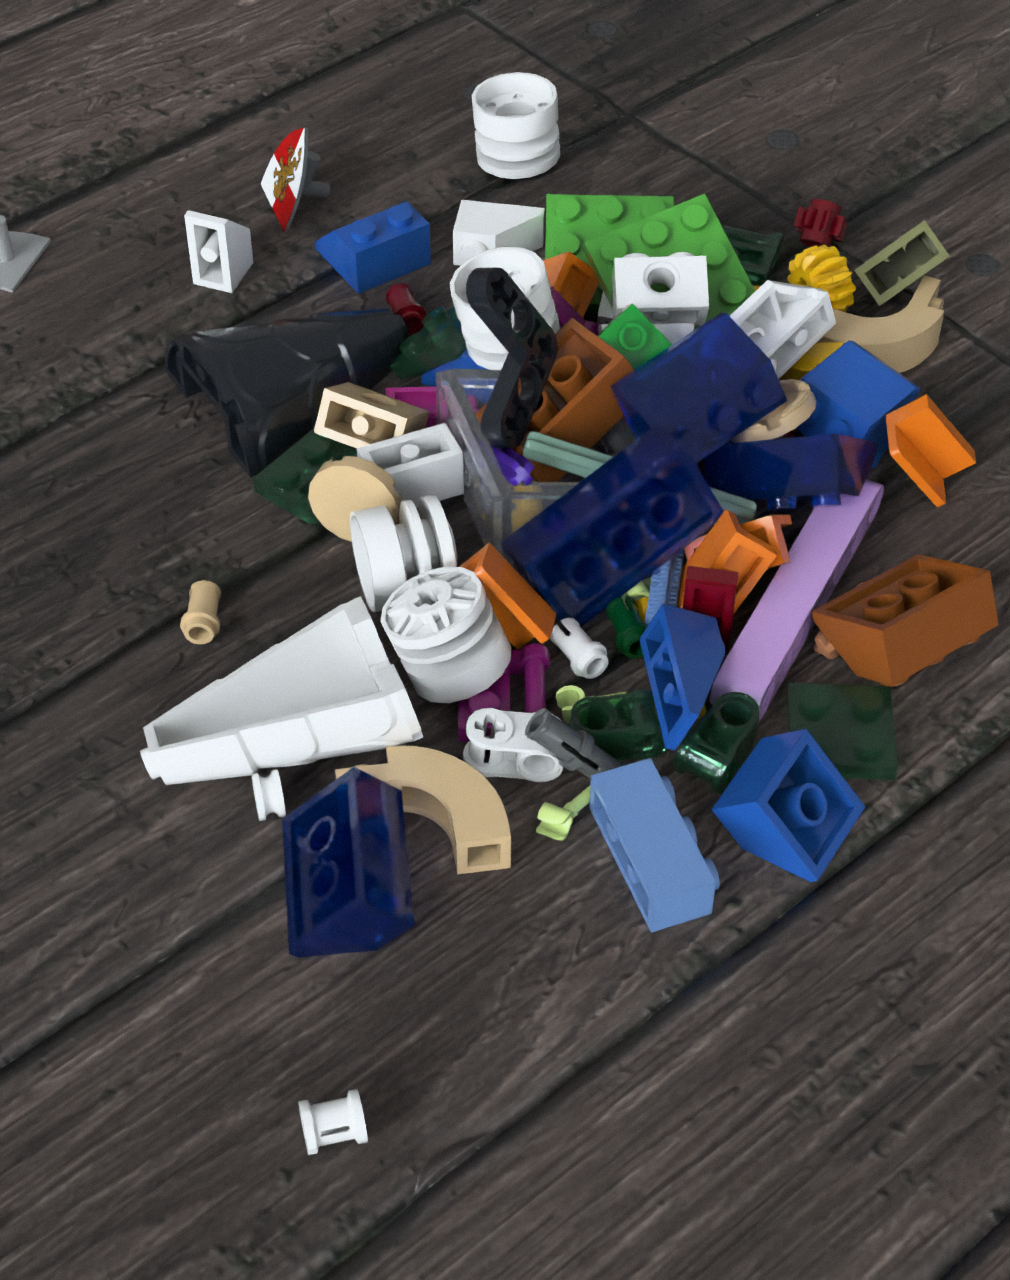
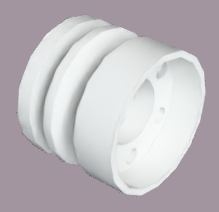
M515 72L488 78L476 86L472 94L473 119L476 128V155L478 165L485 172L500 178L521 179L545 173L556 165L560 157V137L558 124L556 123L559 118L555 85L547 78L536 74Z
M500 247L484 251L464 262L455 271L450 281L451 297L457 317L461 321L462 334L466 340L468 354L477 365L489 370L501 371L509 352L468 303L466 283L468 276L474 269L491 267L504 269L553 329L554 333L556 334L560 330L559 319L554 300L552 299L544 261L535 252L521 247ZM512 310V313H511L512 328L514 327V312H513V310Z
M436 495L420 497L418 511L412 500L401 501L399 524L397 525L394 524L393 518L385 505L350 512V532L356 567L364 596L372 612L381 611L390 595L407 580L428 570L444 566L457 567V550L454 535Z
M444 566L425 571L407 580L396 589L382 608L380 622L398 657L401 658L400 661L417 694L430 702L452 703L473 697L488 689L498 680L511 660V645L493 612V607L486 596L483 585L476 574L468 569Z

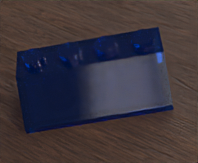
M656 424L500 544L528 584L557 613L556 619L566 632L570 634L561 623V620L574 618L582 627L607 608V605L612 600L624 595L714 526L724 511L684 444L660 425Z

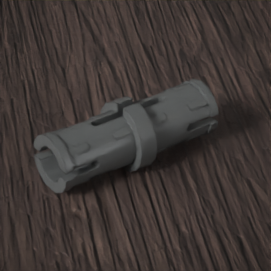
M545 708L537 711L526 726L525 735L532 741L534 740L559 757V765L568 771L577 770L591 779V775L625 766V763L615 759L595 745L592 735L584 730L575 731Z

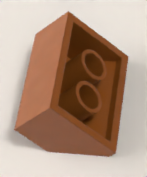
M571 318L555 334L558 343L555 363L524 439L516 448H510L523 456L524 445L531 431L543 433L591 449L649 391L622 354L574 318ZM519 378V382H518V392H519V396H520V393H521V380H520V378ZM487 403L473 416L480 425ZM529 460L534 465L530 475L548 490L567 473Z
M920 554L905 560L811 611L815 624L855 675L879 682L880 685L887 687L904 684L909 680V676L927 666L942 662L949 653L962 646L975 643L979 640V636L999 625L990 570Z

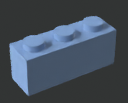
M651 758L591 775L589 808L650 932L652 933L712 914L715 890L720 887L718 872L713 861L710 858L704 859L698 849L697 835L692 821L688 816L682 817L676 807L675 792L669 778L659 775Z

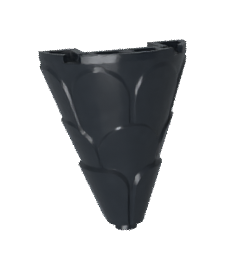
M389 309L313 313L309 318H289L264 324L201 330L191 334L180 335L168 341L165 349V369L168 376L186 398L203 390L222 413L225 419L228 450L251 478L262 471L269 470L314 432L324 388L349 382L371 390L406 359L405 339L408 338V330L403 318L399 314H393Z

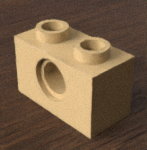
M347 382L324 388L314 433L351 447L359 448L425 429L429 411Z

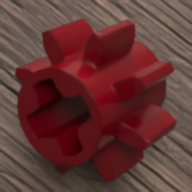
M812 199L808 209L798 207L793 227H796V232L801 233L799 241L809 247L815 245L817 247L822 245L830 247L832 240L843 242L848 222L845 221L846 217L840 216L842 207L823 199Z

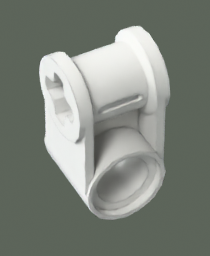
M482 708L469 716L466 724V733L470 741L465 745L463 761L474 767L484 777L495 776L526 779L533 782H548L559 777L563 771V767L558 762L560 760L559 757L525 735L526 726L536 712L525 713ZM490 722L492 723L491 735L486 736L487 723ZM486 749L490 750V758L488 763L484 762Z

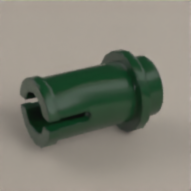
M629 596L625 598L628 611L622 597H617L606 608V615L617 634L616 647L620 653L631 659L642 658L644 656L639 639L648 625L643 622L633 598Z

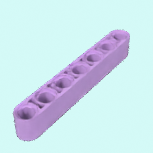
M841 470L836 471L788 552L791 563L779 567L720 667L710 693L709 701L712 705L757 722L762 719L815 625L811 611L828 602L872 524L882 501L884 485Z

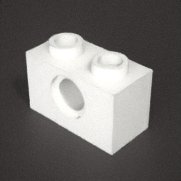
M677 252L668 257H649L643 253H631L623 258H614L612 274L614 318L627 305L633 303L652 324L694 323V326L705 325L709 309L706 256H694L688 252ZM662 283L668 286L670 290L667 292H656L650 288V285Z

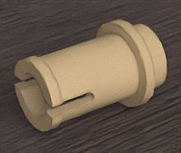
M202 580L191 585L188 611L181 617L180 628L185 638L194 644L209 643L220 630V621L217 617L218 603L221 597L220 587L211 581Z

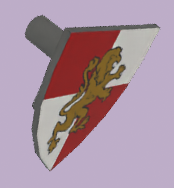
M306 127L294 130L283 139L275 150L261 182L270 205L283 231L288 233L301 196L327 199L330 193L329 183L312 180L321 157L315 152L308 151V128Z

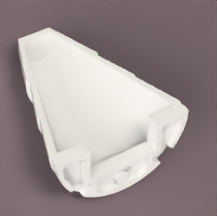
M360 596L339 605L283 642L273 645L225 678L215 680L144 726L143 729L148 747L140 750V753L152 780L161 776L166 785L251 776L252 773H257L258 769L303 765L320 759L381 750L389 746H403L423 738L403 682L394 664H390L371 616Z

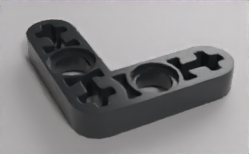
M498 267L476 268L470 273L466 283L468 303L509 352L482 415L481 434L486 445L491 448H516L524 439L558 353L557 338L553 329L504 269ZM512 310H513V312H514V327H513V328H512V323H511V313H512ZM519 378H520V380H521V393H520V396H519V392H518V382H519Z

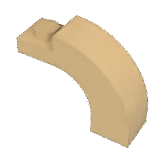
M924 275L909 304L903 310L893 315L870 318L833 309L836 324L817 343L843 342L845 344L848 340L854 341L899 373L917 366L927 359L938 345L944 310H942L944 300L937 298L941 280Z
M399 745L386 747L387 763L376 765L361 764L351 768L335 769L340 819L391 812L419 814L436 822L448 835L453 848L457 875L511 868V833L505 807L492 784L468 763L438 750Z

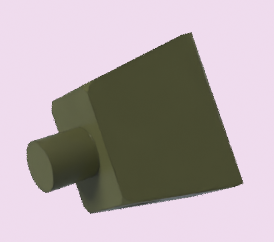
M923 220L854 271L878 305L881 306L937 267L950 255L927 222Z

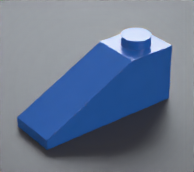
M662 603L639 640L665 748L675 751L701 713L718 669L724 659L725 644L722 641L715 617Z

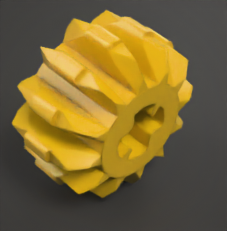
M815 245L804 249L802 253L795 256L794 260L789 262L791 274L787 276V280L790 284L820 288L827 291L832 308L842 312L847 311V308L854 304L852 293L856 290V286L851 279L853 272L849 271L847 267V258L845 256L840 257L839 251L835 246L827 247L822 245L817 247Z

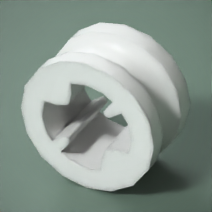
M278 769L271 770L270 775L267 777H261L258 773H252V785L259 821L266 820L267 815L270 813H276L279 817H285L284 797Z

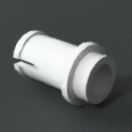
M574 618L561 620V623L570 632V636H566L556 624L553 627L550 639L571 661V670L577 676L592 679L602 674L608 665L606 647L600 642L592 641Z

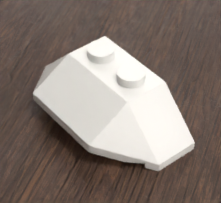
M767 280L703 341L695 358V369L698 371L695 374V410L706 440L713 443L726 431L723 418L733 403L749 392L756 391L757 396L764 394L768 390L767 386L770 383L776 382L836 324L827 291L820 288Z

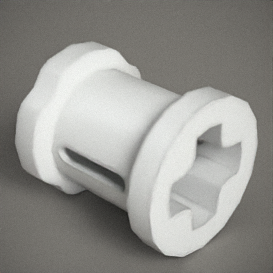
M358 1089L349 1090L345 1098L313 1105L308 1100L298 1101L308 1155L317 1154L320 1146L355 1139L358 1144L368 1142L365 1118Z

